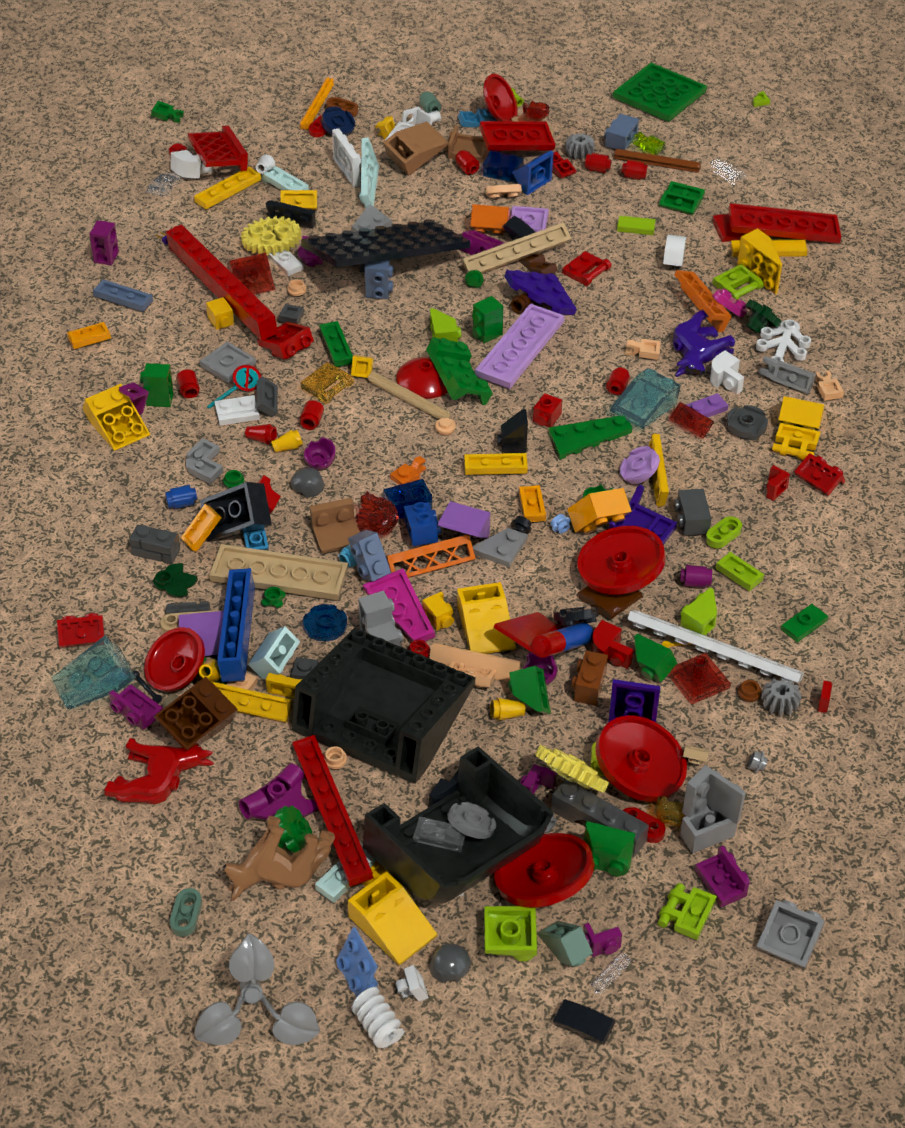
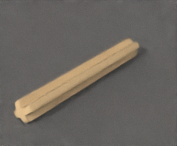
M371 372L368 376L370 383L437 419L450 418L451 416L449 411L376 372Z

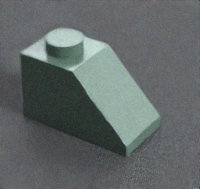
M556 921L537 932L541 940L562 964L576 967L586 961L585 958L593 954L582 927L579 925Z

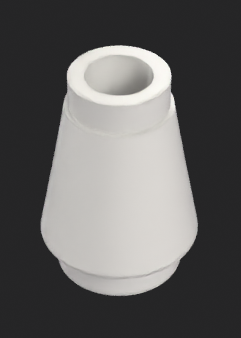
M262 155L256 165V171L261 174L270 172L271 168L275 167L273 157Z

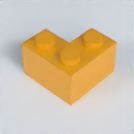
M624 488L590 493L567 509L575 533L584 531V534L596 531L597 526H602L608 523V521H613L614 523L625 520L624 516L632 512Z

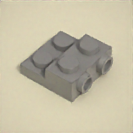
M776 900L757 944V949L806 969L813 949L816 947L825 925V920L821 919L822 916L814 911L807 910V912L797 909L798 906L790 901L783 900V902Z

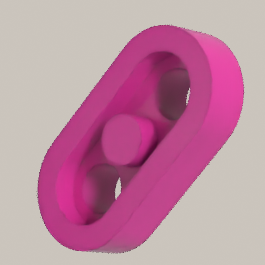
M724 288L722 290L717 289L713 294L714 299L743 318L748 312L745 306L746 303L741 299L736 300L731 297L732 294Z

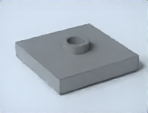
M228 341L200 360L202 368L227 383L232 381L233 372L237 367L241 365L254 366L256 364V358Z

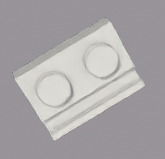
M255 395L215 401L220 426L260 420L259 412L256 408Z

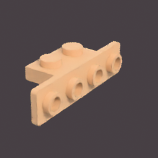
M437 643L431 645L429 658L476 677L474 686L478 688H490L494 679L509 682V672L520 670L521 662L517 660Z

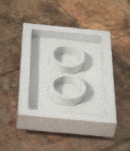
M339 128L332 130L333 159L353 188L360 186L361 171L359 169L361 157L354 151V147L348 142L346 135H343Z

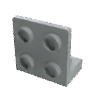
M705 765L687 783L682 813L691 818L697 811L701 812L707 804L737 824L741 819L746 793L740 786L733 784L719 772Z

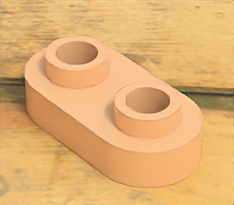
M520 184L486 187V195H489L490 198H500L501 195L508 194V197H518V194L522 193Z

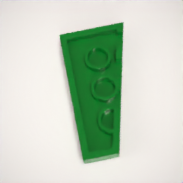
M627 415L548 428V434L559 460L566 458V455L580 453L582 449L590 446L596 447L606 440L612 441L632 433V426Z

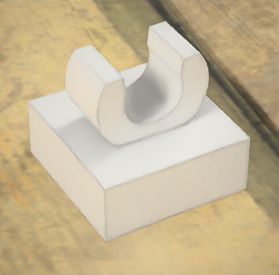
M414 965L405 968L406 979L396 982L398 992L402 993L403 998L414 995L418 1001L428 999L427 990L420 972Z

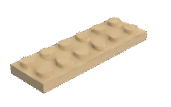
M221 544L209 578L210 581L227 584L229 570L251 568L255 588L266 590L269 587H278L285 593L339 600L348 572V563Z

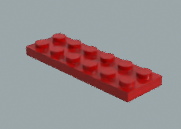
M729 204L731 232L748 234L759 229L767 236L840 243L842 238L836 214Z

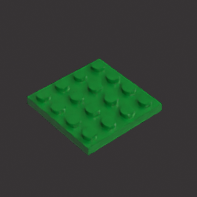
M650 62L614 90L612 98L670 122L707 92V85Z

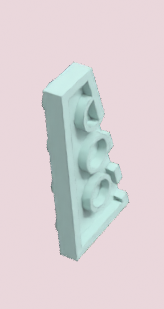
M369 137L362 138L361 193L359 194L361 203H364L367 208L370 204L374 207L379 173V163Z

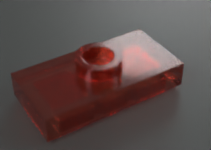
M679 402L669 418L702 439L705 438L714 424L713 420L682 402Z

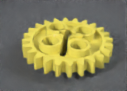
M268 216L266 220L260 218L259 222L253 221L254 224H247L248 227L243 228L244 231L241 232L242 244L247 251H252V254L258 252V255L265 253L266 256L269 253L276 255V252L282 253L283 250L290 251L289 247L295 248V244H299L302 236L299 223L296 224V221H291L290 218L284 220V216L280 219H277V216L273 219H270Z
M540 745L535 753L553 771L570 782H576L587 789L592 787L602 793L605 792L609 784L607 780L597 775V771L571 754L567 755L556 748L552 750L543 745Z

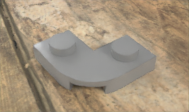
M202 438L186 454V468L188 472L209 484L223 473V466L211 460L220 452L219 446Z

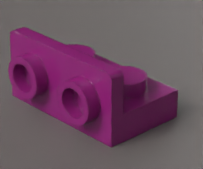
M475 230L465 231L462 235L470 240V248L460 249V251L475 255L500 246L504 242Z

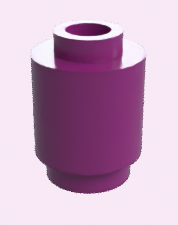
M686 565L685 569H681L680 582H684L685 587H711L712 569H707V566Z

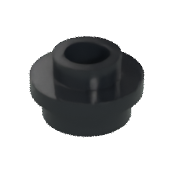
M516 516L511 522L514 530L522 533H530L532 530L531 521L525 517Z

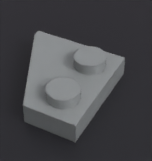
M370 204L353 224L352 231L356 232L361 228L375 229L376 226L391 227L392 220Z

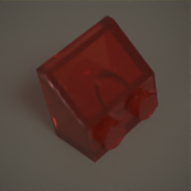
M266 253L230 260L226 264L227 269L254 295L276 290Z

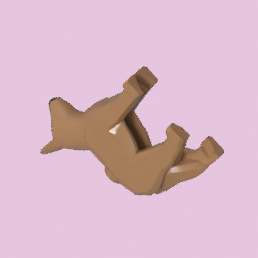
M268 816L267 830L250 851L246 860L241 864L226 863L223 865V871L231 883L228 890H234L231 900L234 901L246 888L261 880L271 882L274 887L284 889L285 886L301 887L306 884L320 864L328 857L331 851L330 846L335 839L334 833L321 830L319 840L317 835L306 834L304 848L290 856L285 850L278 847L284 832V828L279 827L281 820L277 817Z

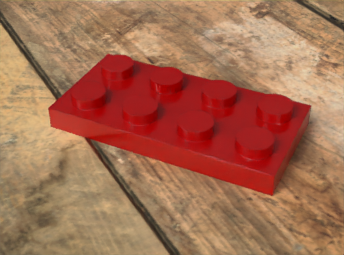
M480 121L479 128L487 150L546 151L555 149L556 144L547 121Z

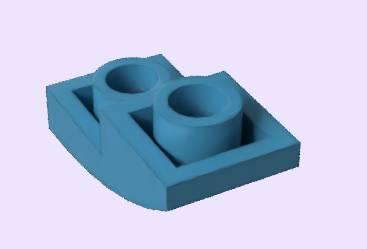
M478 108L476 114L470 111H460L458 114L460 125L463 127H479L480 121H497L488 109Z
M264 528L243 534L246 548L269 550Z

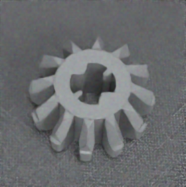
M585 133L571 134L565 142L566 154L569 155V158L574 157L575 160L578 158L583 160L587 154L594 152V139L590 135H585Z
M783 677L780 681L773 678L770 683H766L761 694L764 709H770V714L776 711L780 717L783 712L790 716L792 711L796 712L802 698L799 686L793 685L792 680L784 681Z

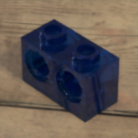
M423 479L383 489V502L392 520L405 518L404 506L414 505L418 502H429L432 510V494Z

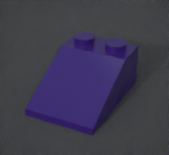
M613 679L608 723L615 718L628 715L640 716L656 722L661 686Z

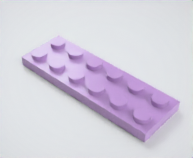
M530 303L475 369L476 376L510 389L564 323L565 316Z

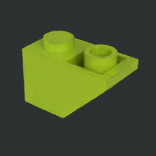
M710 587L704 593H700L690 605L687 604L683 607L680 613V625L702 635L708 634L715 628L717 608L714 589Z

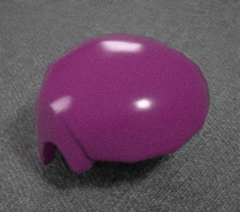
M321 437L316 442L310 441L304 450V461L310 468L324 470L329 468L335 460V445L325 437Z
M532 652L527 655V663L523 666V669L532 666L539 667L544 671L546 686L554 681L558 673V667L553 655L546 658L538 657Z

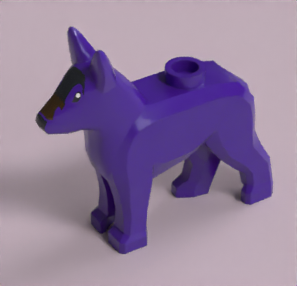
M704 310L695 313L690 320L678 324L674 331L673 346L676 351H680L684 355L683 359L677 363V366H680L675 375L676 377L685 373L703 375L705 373L703 364L713 360L723 351H727L730 354L734 353V349L730 347L735 346V339L731 335L714 340L705 338L710 336L718 337V333L714 326L700 327L701 321L709 317Z

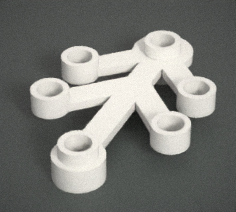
M789 319L783 321L778 328H762L760 336L763 339L757 340L756 349L764 352L769 348L778 346L776 354L772 358L784 362L783 356L788 347L794 354V358L802 361L806 359L807 351L804 348L810 347L811 338L803 336L799 332L800 325L796 321ZM783 334L781 337L769 340L772 336ZM791 336H793L799 342V346L801 348H798V346L790 339ZM768 365V369L774 372L775 367Z

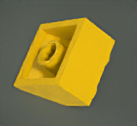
M784 396L778 420L785 424L803 426L802 428L811 430L820 429L825 405Z

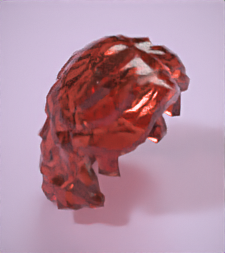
M367 491L361 496L360 505L362 508H359V514L355 516L358 530H369L377 532L378 535L391 533L398 522V512L395 505L390 500L376 497Z

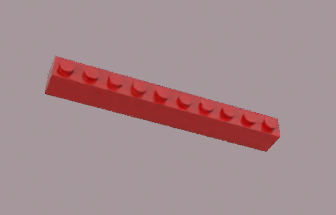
M182 224L166 231L170 250L218 298L224 297L232 308L233 313L261 341L278 333L275 315Z

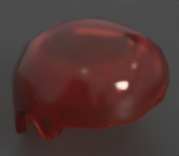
M531 101L528 106L526 102L522 105L524 116L529 121H541L550 113V107L547 103Z

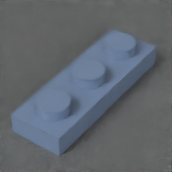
M104 279L93 290L95 297L142 312L153 302L151 294Z

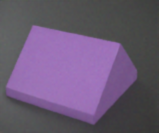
M450 501L439 520L438 526L476 537L488 538L490 535V512Z

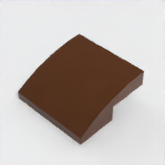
M588 586L578 592L581 601L597 606L599 615L613 619L643 597L639 590L626 594L611 595L594 591Z

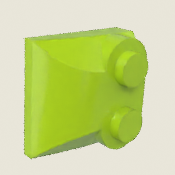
M484 907L485 953L509 955L523 962L537 956L536 907Z

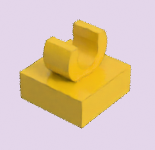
M392 116L385 117L382 122L380 121L375 125V128H380L378 135L383 136L384 140L395 128Z
M354 355L351 376L368 378L373 371L374 358Z

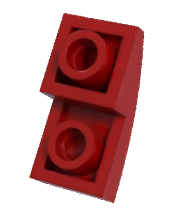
M557 151L553 153V174L559 178H564L577 172L568 158L563 160Z

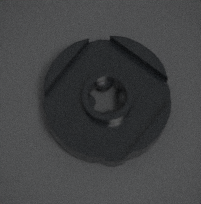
M591 606V609L585 610V607L561 609L560 612L553 611V616L557 624L569 626L574 625L575 620L583 621V623L596 622V617L599 616L597 606Z

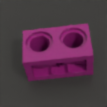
M97 220L89 233L94 263L112 266L119 253L115 223Z

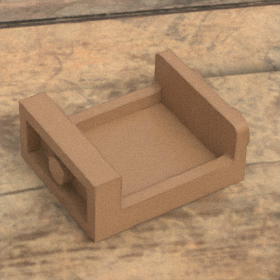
M455 125L453 131L449 133V145L445 147V152H448V158L455 159L459 151L465 150L469 151L479 162L490 163L493 151L487 150L483 137L459 134V126Z

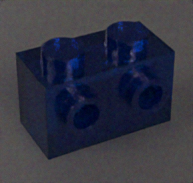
M490 151L483 163V177L517 184L518 182L512 172L524 165V158L498 151Z

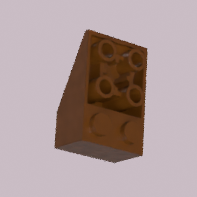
M204 677L158 712L154 718L187 751L224 729L233 721L238 709L207 677Z

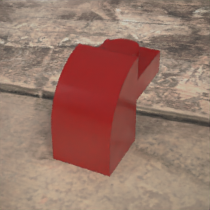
M601 620L593 632L591 652L608 655V660L614 665L628 669L632 664L633 649L620 643L622 628Z

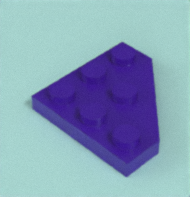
M520 270L506 271L504 277L512 289L516 291L521 289L529 294L528 298L539 304L546 303L552 307L551 310L553 312L564 315L575 314L577 308L556 275L551 273L522 272Z

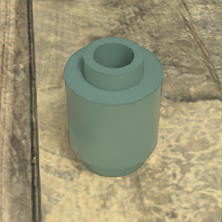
M423 92L420 95L419 103L426 113L440 112L441 103L433 93Z

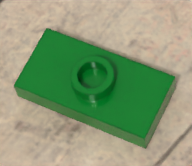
M810 604L782 624L781 631L798 643L827 622L829 616L815 605Z

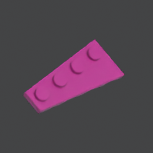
M404 569L390 573L373 582L363 584V588L368 595L384 591L387 598L392 599L395 611L392 612L395 624L412 642L414 640L427 641L436 637Z

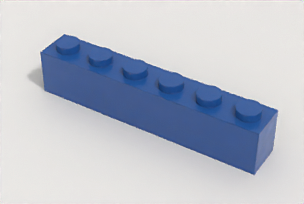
M251 568L229 570L217 661L222 682L245 680L255 595Z

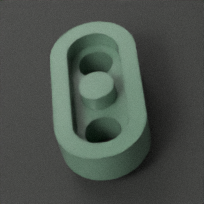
M186 888L181 890L176 897L170 917V926L172 932L177 936H188L196 929L202 908V897L198 890ZM193 902V905L188 906L186 903ZM183 923L188 924V925L183 926V927L180 926V925L183 924Z

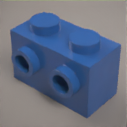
M418 502L414 505L404 506L405 524L412 546L438 542V534L441 533V527L438 526L439 520L437 521L436 511L431 510L429 502Z

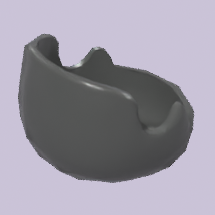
M303 467L296 471L290 481L296 494L300 492L306 498L319 495L325 487L319 471L310 467Z
M444 944L433 953L430 959L429 970L432 977L441 983H446L449 980L458 982L468 974L471 959L468 952L458 944Z

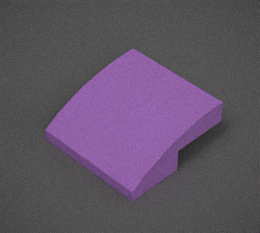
M224 611L179 615V627L190 628L202 638L205 646L204 657L218 656Z

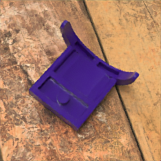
M638 485L629 502L632 512L624 516L625 520L614 523L610 521L609 529L619 526L643 527L659 536L664 545L675 531L677 522L639 505L644 487L643 485Z

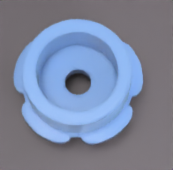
M564 514L554 517L550 523L552 531L559 532L560 534L568 531L570 528V518Z

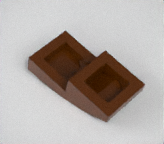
M537 253L519 260L530 272L552 274L558 271L555 263L545 261L544 254Z

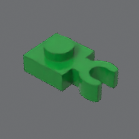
M157 101L151 111V116L164 121L172 119L173 122L180 123L181 118L184 117V111L174 110L173 105Z

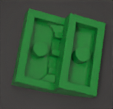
M671 181L668 189L663 193L659 206L694 215L705 196V189Z

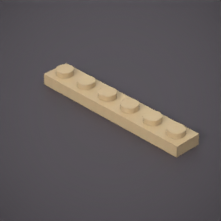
M563 222L466 257L462 260V263L467 273L470 270H479L481 273H485L570 242L571 237Z

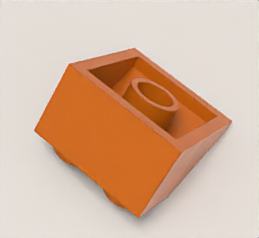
M472 204L470 227L480 233H485V230H493V234H504L505 229L502 226L511 217L510 208Z

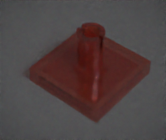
M706 652L677 664L668 674L691 705L730 689L731 686L729 680Z

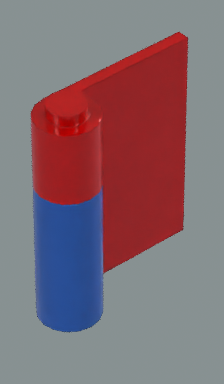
M539 612L495 623L493 627L541 658L587 645L592 642L594 632L587 623H579L563 628Z

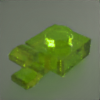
M641 132L634 135L637 140L633 144L650 154L656 155L665 148L666 142L652 135L647 137Z

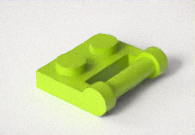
M742 264L714 277L712 282L718 289L722 290L724 288L732 294L731 297L736 300L764 286L763 281ZM747 282H750V284H748V285H746V286H744V287H742V288H740V289H738V290H735V288H737V287H739V286H741V285H743V284H745V283H747Z

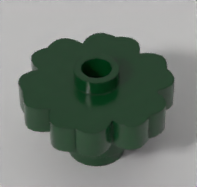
M750 299L745 305L752 312L746 326L757 334L768 324L778 328L782 323V320L772 313L773 310L765 304L761 305Z

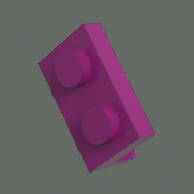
M132 684L119 694L114 690L109 692L110 706L113 711L118 714L121 713L130 724L137 725L142 730H145L156 721L154 716L163 709V707Z
M724 846L718 847L716 856L695 865V871L710 893L717 896L716 901L720 907L747 897L750 884L749 877L745 871H741L736 864L734 855L728 852Z

